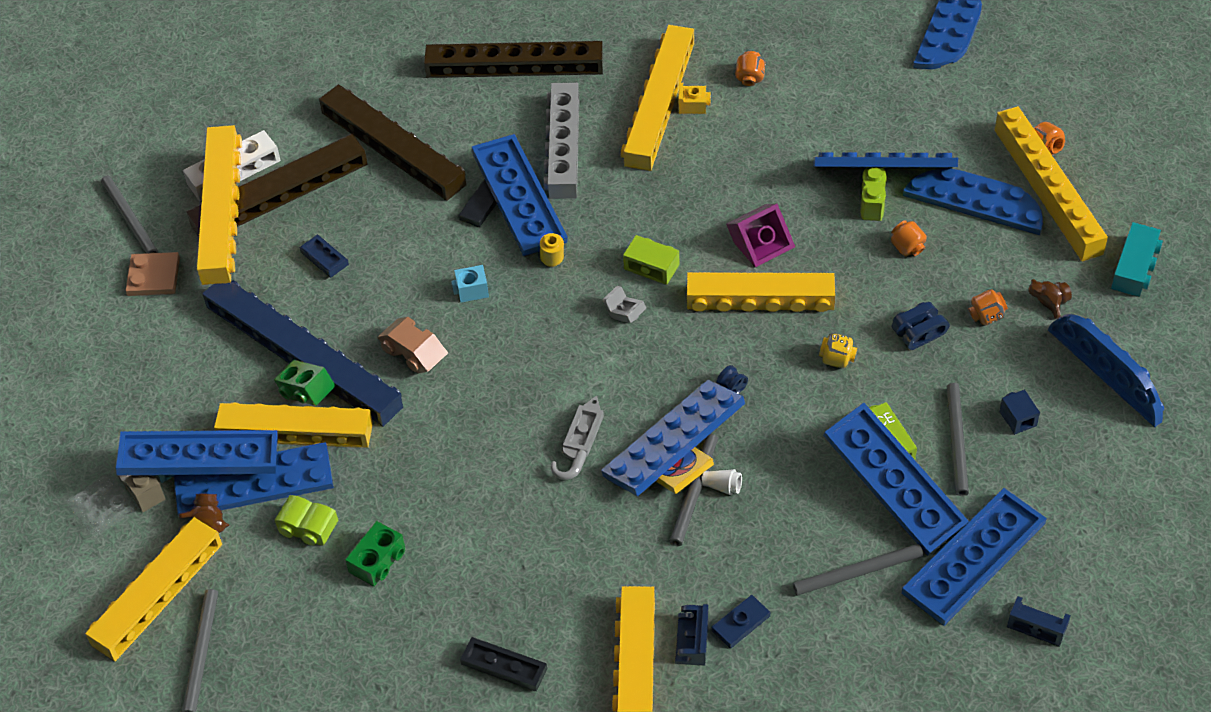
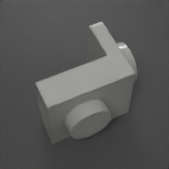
M616 286L603 298V303L610 317L615 320L632 323L646 309L642 300L626 297L621 286Z

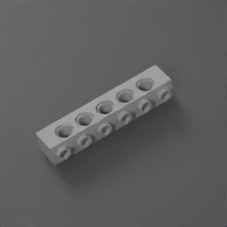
M551 83V92H547V106H551V108L546 109L547 123L550 122V125H546V139H549V142H545V156H549V159L544 160L545 173H548V176L544 177V191L548 190L549 199L577 198L579 84Z

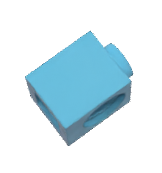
M483 265L454 270L456 280L451 281L454 295L459 294L460 303L489 297Z

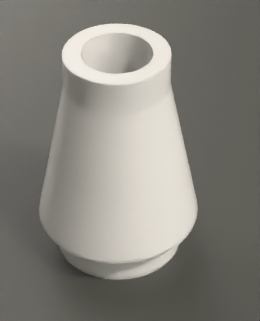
M735 469L705 471L702 475V486H707L729 495L740 492L742 474L736 472Z

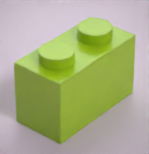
M636 235L623 254L624 270L667 285L680 265L679 250Z

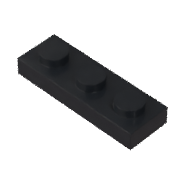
M471 637L460 658L461 665L536 692L548 669L547 663Z

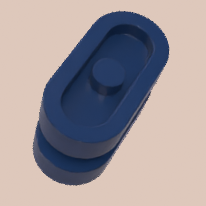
M921 302L906 312L898 313L893 318L891 327L899 337L904 336L903 342L910 350H914L943 336L948 331L950 324L943 315H938L937 308L931 302Z

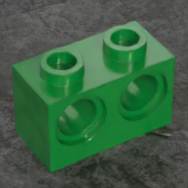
M293 360L274 379L279 387L278 392L283 398L317 406L336 386L324 367Z
M376 521L345 559L348 572L375 587L379 580L382 581L387 577L390 566L394 561L400 560L404 555L405 544L403 535Z

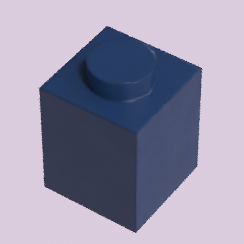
M1025 389L1016 393L1011 392L1001 400L999 412L1014 435L1037 426L1040 411Z

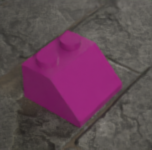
M777 203L764 204L726 224L734 244L754 267L795 247Z

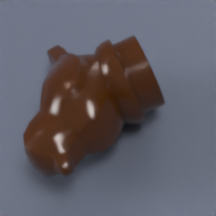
M1032 279L1028 288L1029 294L1036 297L1040 303L1051 310L1055 319L1061 317L1060 305L1065 304L1072 298L1071 289L1066 282H1056L1053 284L1050 281L1038 282Z
M196 494L195 506L191 510L179 514V518L195 517L218 533L223 532L229 526L223 520L221 509L217 507L219 503L217 501V494Z

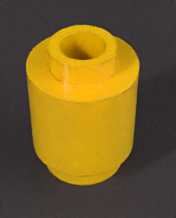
M549 233L540 240V259L545 265L554 267L564 259V241L558 234Z

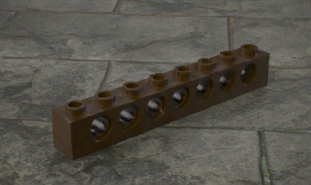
M603 42L426 44L424 59L426 78L603 75Z

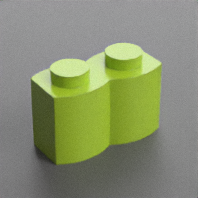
M866 167L863 172L861 190V217L863 220L881 221L884 216L886 198V172L884 168Z
M289 495L275 518L280 534L287 538L292 536L301 538L306 544L311 546L315 544L324 546L339 521L334 509L323 504L312 503L295 495Z

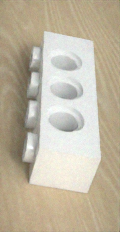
M264 130L243 140L242 148L238 149L241 154V165L237 166V169L240 171V181L281 161L277 146ZM205 159L183 170L187 185L199 201L202 200Z

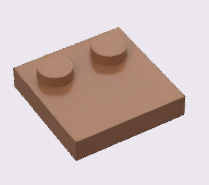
M179 253L131 254L126 285L127 296L175 294L180 260Z

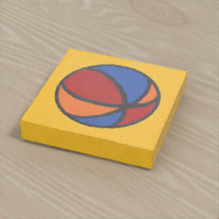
M694 447L662 474L656 482L677 494L714 465L713 459Z

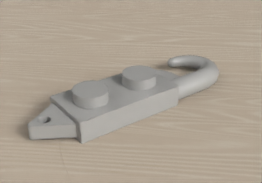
M597 396L583 406L579 405L563 443L564 455L573 460L570 470L561 472L556 468L555 461L551 463V472L558 479L569 480L576 477L580 473L586 457L589 455L604 417Z

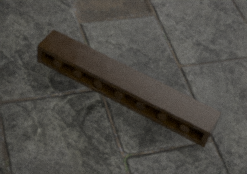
M338 84L319 98L322 114L353 134V136L444 200L448 201L467 186L466 173L460 165H455L444 154H439L433 150L428 143H423L412 132L404 130L396 121H391L380 110L374 109L367 101L355 96L351 90L345 89Z
M350 134L239 186V200L235 201V204L238 206V218H235L234 222H236L237 227L368 165L365 150L353 134ZM201 205L186 211L190 225L198 237L200 234Z

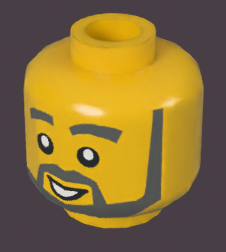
M831 333L827 338L823 337L819 356L822 357L824 364L845 368L849 361L854 362L857 348L853 347L852 338Z

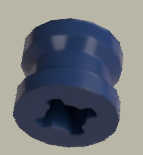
M729 365L719 374L716 383L739 394L745 389L748 378L744 374H739L733 365Z

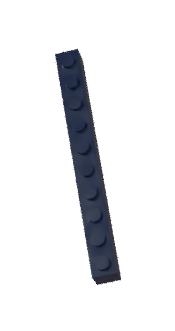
M232 280L231 283L213 284L202 293L206 307L289 364L296 360L324 367L336 385L330 392L354 408L370 409L372 420L382 427L403 408L402 395L396 387L388 386L379 376L370 374L364 370L361 364L352 362L346 358L343 352L328 346L322 338L317 339L311 335L307 328L304 326L299 327L293 323L289 316L281 315L271 304L263 303L253 292H247L242 289L236 281Z

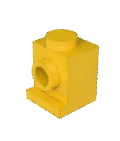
M679 83V114H706V106H711V92H706V86H683V83Z

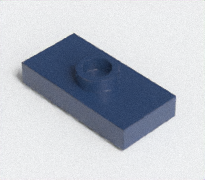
M318 234L299 247L300 252L330 278L349 265L348 259Z
M750 595L713 625L712 632L731 649L767 620L771 612L753 595Z

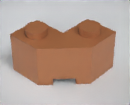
M409 317L398 318L377 337L381 342L382 349L392 356L402 354L412 371L417 373L428 372L448 352L432 332L427 329L422 332L415 327V321Z

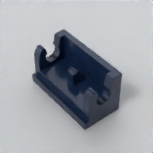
M1017 596L1009 615L1007 628L1060 647L1071 615L1065 614L1063 619L1023 605V598Z
M703 604V606L683 605L681 606V612L684 613H678L675 664L705 666L708 604Z

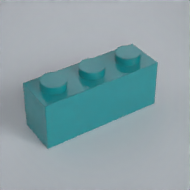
M1132 222L1114 274L1111 289L1140 297L1142 289L1148 290L1152 276L1147 274L1148 271L1154 272L1157 258L1153 256L1154 253H1160L1163 240H1159L1160 229Z

